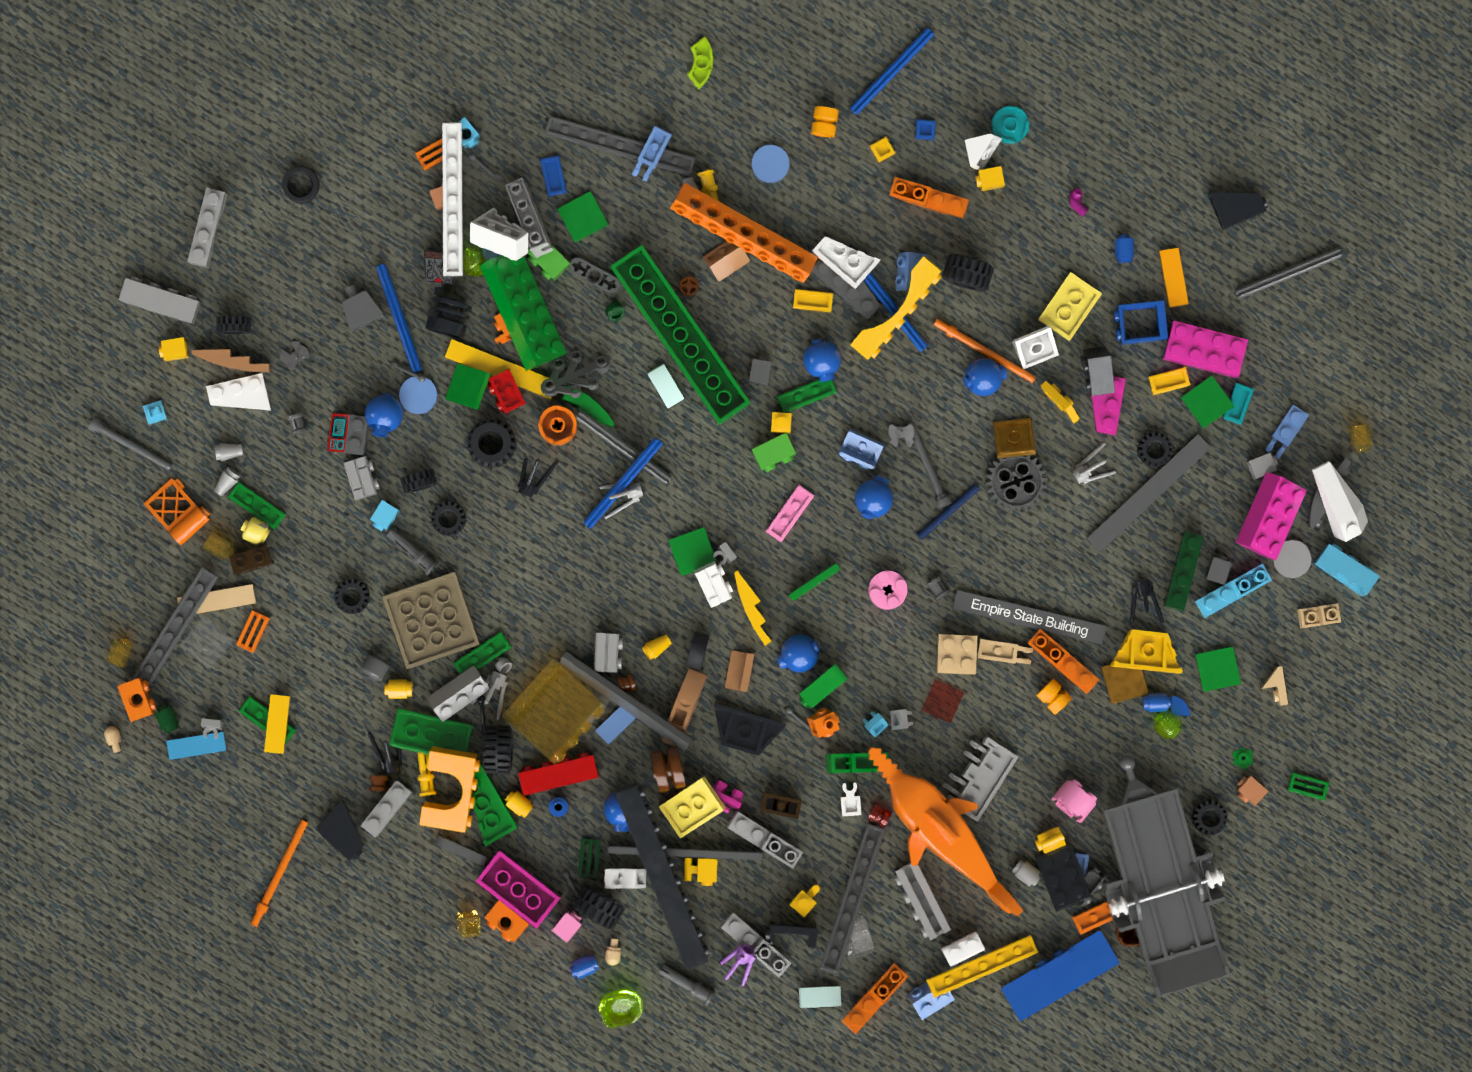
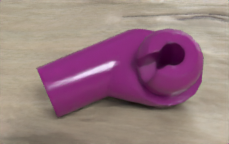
M1075 188L1070 193V206L1083 217L1088 209L1081 204L1082 190Z

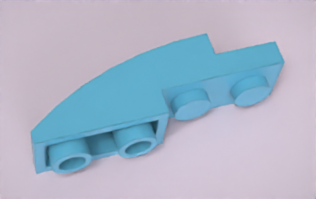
M1261 564L1195 601L1203 617L1206 618L1272 581L1264 565Z

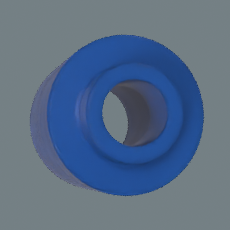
M1118 235V239H1115V258H1117V263L1133 262L1134 239L1130 238V235Z
M1148 693L1143 695L1144 711L1167 712V709L1171 708V697L1167 696V693Z
M556 797L549 803V811L556 817H561L568 812L569 804L562 797ZM557 803L562 805V809L560 811H557L555 809V805Z
M587 955L572 961L573 966H570L573 977L577 976L578 979L594 974L599 969L594 955Z

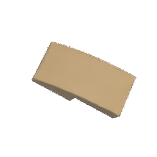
M1338 604L1297 610L1300 629L1341 623Z

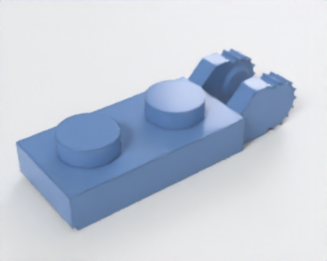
M654 126L632 175L637 176L642 164H645L649 167L643 176V180L648 181L672 134Z
M1292 405L1272 435V439L1265 451H1271L1276 441L1282 443V446L1275 455L1279 459L1286 447H1289L1309 415L1295 405Z

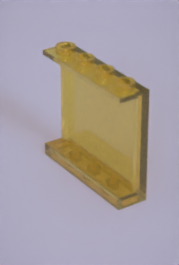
M552 659L502 717L552 763L556 764L564 759L566 751L570 747L572 748L578 743V738L590 730L592 722L604 714L606 706L558 662Z

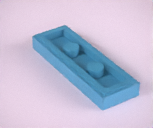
M218 732L219 736L217 739H214V733L208 734L207 738L199 735L166 741L169 760L227 751L224 732Z

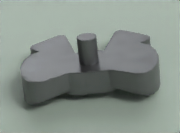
M299 341L291 342L295 350L291 355L283 349L281 350L280 358L283 359L284 364L290 370H295L296 365L300 361L310 357L308 349L300 345Z
M891 424L889 426L888 433L892 439L890 443L893 446L898 447L899 437H905L907 447H910L915 442L913 439L916 434L914 424L899 427Z

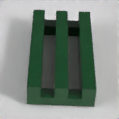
M581 839L578 877L597 878L601 840ZM585 842L589 843L586 873H582ZM593 843H597L594 874H590Z

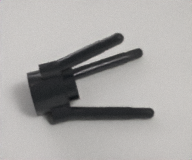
M525 458L518 483V492L532 498L533 493L537 495L539 488L557 466V461L552 464L535 487L536 483L532 479L539 464V459H536L529 478L526 479L525 473L528 459Z
M1150 580L1135 582V587L1132 588L1130 621L1134 622L1138 594L1139 598L1143 597L1147 614L1150 612L1148 596L1151 595L1161 623H1164L1154 594L1153 585L1150 586Z
M368 733L371 744L380 761L381 769H385V774L399 772V766L403 765L401 760L402 749L397 748L396 760L395 756L391 757L388 743L385 740L384 747L387 758L383 760L372 734Z

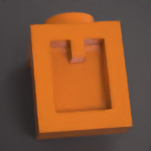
M499 313L494 317L496 322L493 324L498 332L503 331V334L494 340L497 344L501 342L503 345L510 341L511 337Z

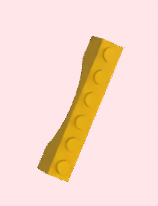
M923 256L911 271L909 292L899 311L885 323L874 328L862 330L850 346L867 360L871 357L875 358L881 351L879 347L882 343L887 344L894 336L891 332L895 328L899 329L906 320L903 318L906 314L909 313L911 315L918 307L915 303L920 298L923 300L928 295L930 285L932 283L936 285L942 278L940 273L943 270L926 256Z

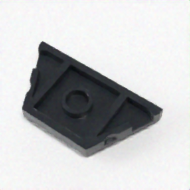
M717 703L714 705L721 745L759 756L786 726L785 723Z

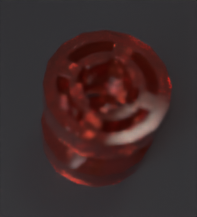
M875 803L867 820L875 821L879 826L885 828L893 811L883 809L880 804Z

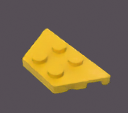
M1134 629L1129 630L1111 663L1112 667L1181 674L1183 671L1175 658L1177 655L1171 646V639L1168 633Z

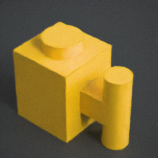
M1058 826L1036 835L1037 840H1035V844L1038 850H1042L1044 854L1066 845L1064 836Z
M685 858L684 881H692V874H697V882H701L702 886H713V882H717V859L698 858V866H692V858Z
M814 884L807 893L801 890L789 905L805 917L817 903L812 898L819 892V886Z

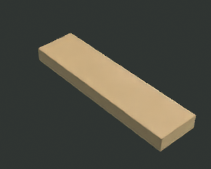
M253 584L209 592L196 614L255 604L256 597ZM178 597V598H177L178 604H179V602L181 601V599H182L183 597Z

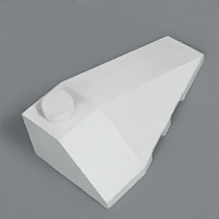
M1329 461L1313 468L1312 471L1334 537L1346 542L1362 534L1368 522L1363 504Z

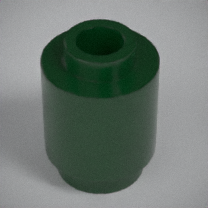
M165 704L156 708L155 717L165 734L179 728V721L172 706L168 707Z

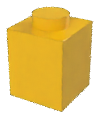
M1001 166L979 170L978 176H975L976 185L981 187V191L1005 186Z
M181 337L161 341V346H159L160 357H163L165 361L189 358L186 339Z
M772 412L771 433L790 434L792 413Z

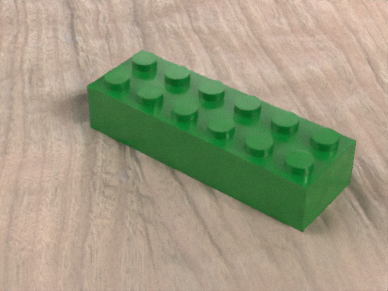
M500 255L480 265L525 370L528 371L565 355L567 352L525 257L523 256L516 261Z

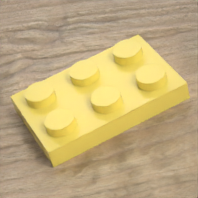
M1070 272L1038 321L1046 326L1050 325L1053 331L1070 341L1102 293Z
M705 776L659 806L680 838L726 809Z

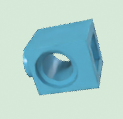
M464 117L458 123H462V132L465 130L471 132V137L469 139L462 138V146L465 149L468 147L471 149L479 143L478 139L480 136Z
M382 500L370 519L374 522L372 526L380 531L384 528L388 530L398 515L399 510Z

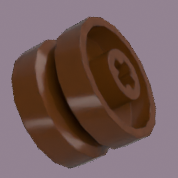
M678 747L667 749L668 761H665L661 750L651 752L652 769L659 792L670 790V778H672L676 789L686 787Z

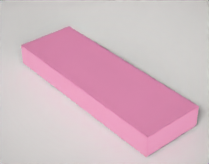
M798 485L766 532L782 542L815 495Z

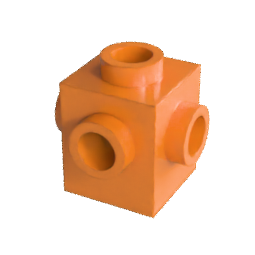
M821 708L815 711L816 714L807 717L812 735L818 738L832 736L835 731L839 730L838 715L829 709Z

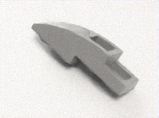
M736 811L727 825L728 829L792 869L803 854L799 849Z
M734 912L720 925L739 944L750 945L755 951L756 959L777 977H780L792 964Z

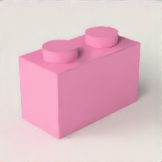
M567 911L552 931L567 943L583 924L580 921L582 917L575 911H572V913Z

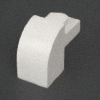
M605 869V889L646 888V869Z

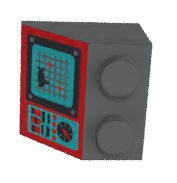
M332 413L327 451L365 457L369 426L365 417Z

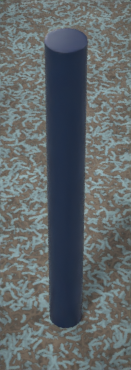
M974 484L917 534L920 539L923 540L980 489Z

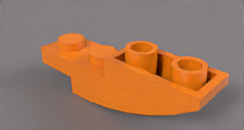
M897 177L894 179L889 194L902 201L964 219L969 204L968 199Z
M1041 629L1028 642L1036 652L1084 693L1088 694L1099 681L1093 673Z
M894 963L852 1007L851 1011L841 1022L854 1034H857L906 980L908 975Z

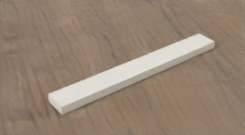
M442 123L443 276H463L462 123Z

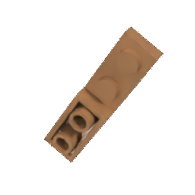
M689 668L668 720L670 724L685 734L707 678V674ZM663 737L662 742L676 747L675 744Z

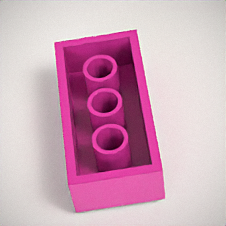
M1173 321L1162 360L1238 378L1248 339Z
M1266 472L1236 543L1263 557L1277 560L1307 490L1281 476Z
M501 850L476 880L478 884L536 929L561 898V896Z

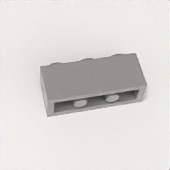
M473 665L427 697V700L443 722L490 690V688Z
M396 780L360 826L375 838L378 837L413 791L399 780Z

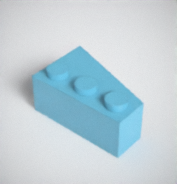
M1334 543L1332 545L1327 544L1314 564L1360 596L1367 595L1380 576L1368 566L1360 564L1359 560L1352 555L1344 554L1342 552L1343 549Z

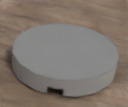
M1289 540L1284 542L1277 560H1273V565L1282 576L1296 578L1307 572L1312 558L1305 544L1300 541Z

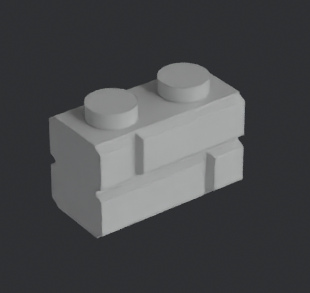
M365 456L344 463L355 500L378 494L377 489H380L377 478L373 479L371 471H374L372 460H368Z
M596 633L595 672L618 673V669L622 668V657H618V653L623 648V638H619V634Z

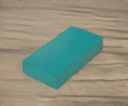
M1235 383L1230 397L1235 407L1225 413L1223 419L1242 425L1254 389Z

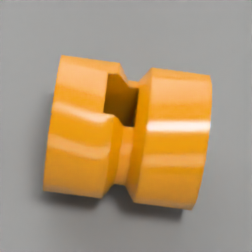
M816 106L813 116L816 121L812 123L811 134L834 138L837 127L834 123L838 120L839 110Z
M1052 679L1036 695L1043 703H1048L1047 707L1054 715L1072 700V697L1066 690H1061V685L1055 679Z

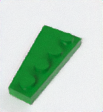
M480 761L479 772L475 773V779H478L477 789L473 790L472 797H475L474 812H476L479 829L483 836L484 846L486 847L519 827L489 774L485 773L483 764Z

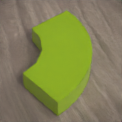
M706 36L690 47L694 55V63L687 76L698 90L707 82L713 67V52Z

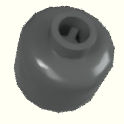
M379 653L376 656L368 655L361 667L362 676L374 683L382 681L390 668L386 662L387 658Z

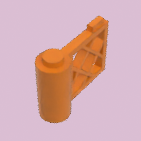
M171 478L144 505L182 546L210 520L208 518L210 513L203 506L199 508L184 492L185 486L178 478L176 480ZM173 484L177 489L176 497H166V489ZM156 499L163 500L162 510H154L150 504ZM166 500H176L175 510H165ZM179 500H187L191 506L185 511H179ZM165 513H175V520L170 525L165 522Z

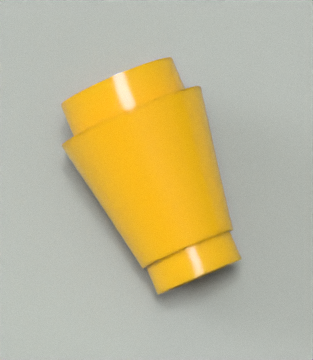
M664 635L646 642L642 649L647 658L651 660L653 658L656 659L672 643L668 636Z

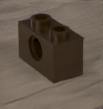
M268 546L229 556L234 575L273 565Z
M764 792L760 811L798 819L802 800Z

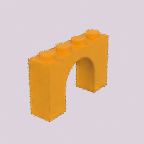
M434 746L431 748L427 770L449 773L455 776L462 785L463 795L458 802L451 805L425 801L421 810L420 825L464 833L468 827H471L473 816L470 815V808L473 809L475 804V797H472L473 790L477 789L478 779H475V773L479 772L480 760H477L478 754Z

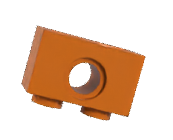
M142 677L117 686L130 722L155 713V701L149 697V685ZM135 694L142 696L141 704H137L134 701Z
M500 900L485 916L486 924L493 930L499 929L502 932L501 936L508 942L511 940L515 942L530 924ZM503 917L510 918V927L506 928L501 925Z

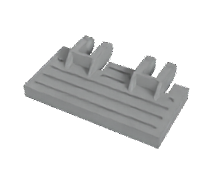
M987 736L983 739L982 744L987 746L988 749L983 748L972 740L969 743L973 748L982 752L979 759L969 751L965 750L963 752L965 756L978 763L976 766L969 762L961 776L967 779V782L950 773V779L955 782L957 781L962 786L958 791L948 783H944L942 786L955 794L957 798L978 804L977 809L965 813L977 822L1018 759V756ZM949 794L946 799L955 798V797H953V796H951V795Z

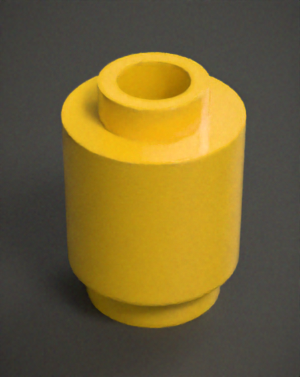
M407 679L389 680L388 683H385V695H388L389 699H407V697H412V681H407Z
M518 790L515 793L511 791L505 799L507 801L506 806L519 817L525 818L534 807L531 804L532 801L523 796Z

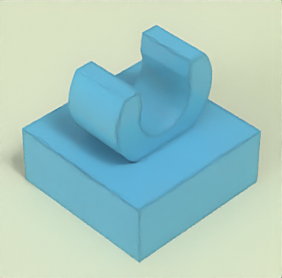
M161 400L143 406L149 425L167 419Z
M871 711L870 714L873 718L870 721L864 718L863 722L865 723V728L875 738L889 724L879 713L875 714Z

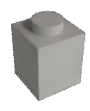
M1271 453L1248 461L1247 465L1253 479L1256 480L1265 476L1266 472L1273 473L1277 471L1278 462L1275 456H1271Z

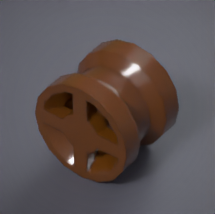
M688 276L680 281V291L684 296L691 297L698 292V282L695 278Z
M629 673L626 677H617L621 690L626 693L628 691H637L632 673Z
M370 775L371 786L369 791H388L387 781L389 776Z

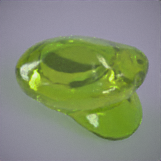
M631 989L612 991L604 995L599 1003L602 1021L608 1028H616L634 1023L640 1018L644 1009L641 996Z

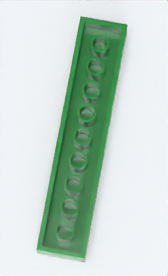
M642 245L610 266L619 282L719 426L751 404Z

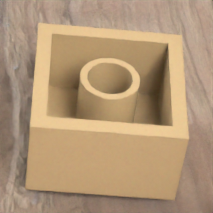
M938 634L936 673L976 675L977 636Z

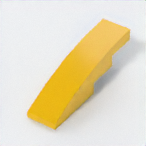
M736 571L734 575L744 610L755 632L766 646L771 640L760 627L766 621L755 607L760 600L740 573Z

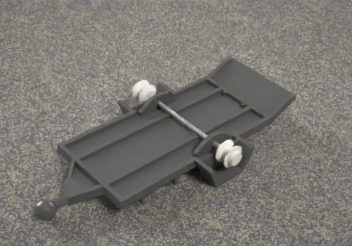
M1128 755L1123 756L1120 760V766L1126 771L1128 781L1120 805L1103 810L1107 824L1106 830L1110 835L1116 857L1115 862L1118 864L1122 879L1107 884L1105 888L1112 920L1120 932L1135 928L1145 966L1157 998L1230 976L1228 964L1219 943L1209 906L1225 901L1224 895L1217 886V884L1222 886L1224 881L1223 873L1221 870L1218 871L1217 868H1214L1213 871L1211 864L1213 853L1196 857L1177 788L1160 793L1155 792L1135 778L1133 771L1135 766L1134 758Z

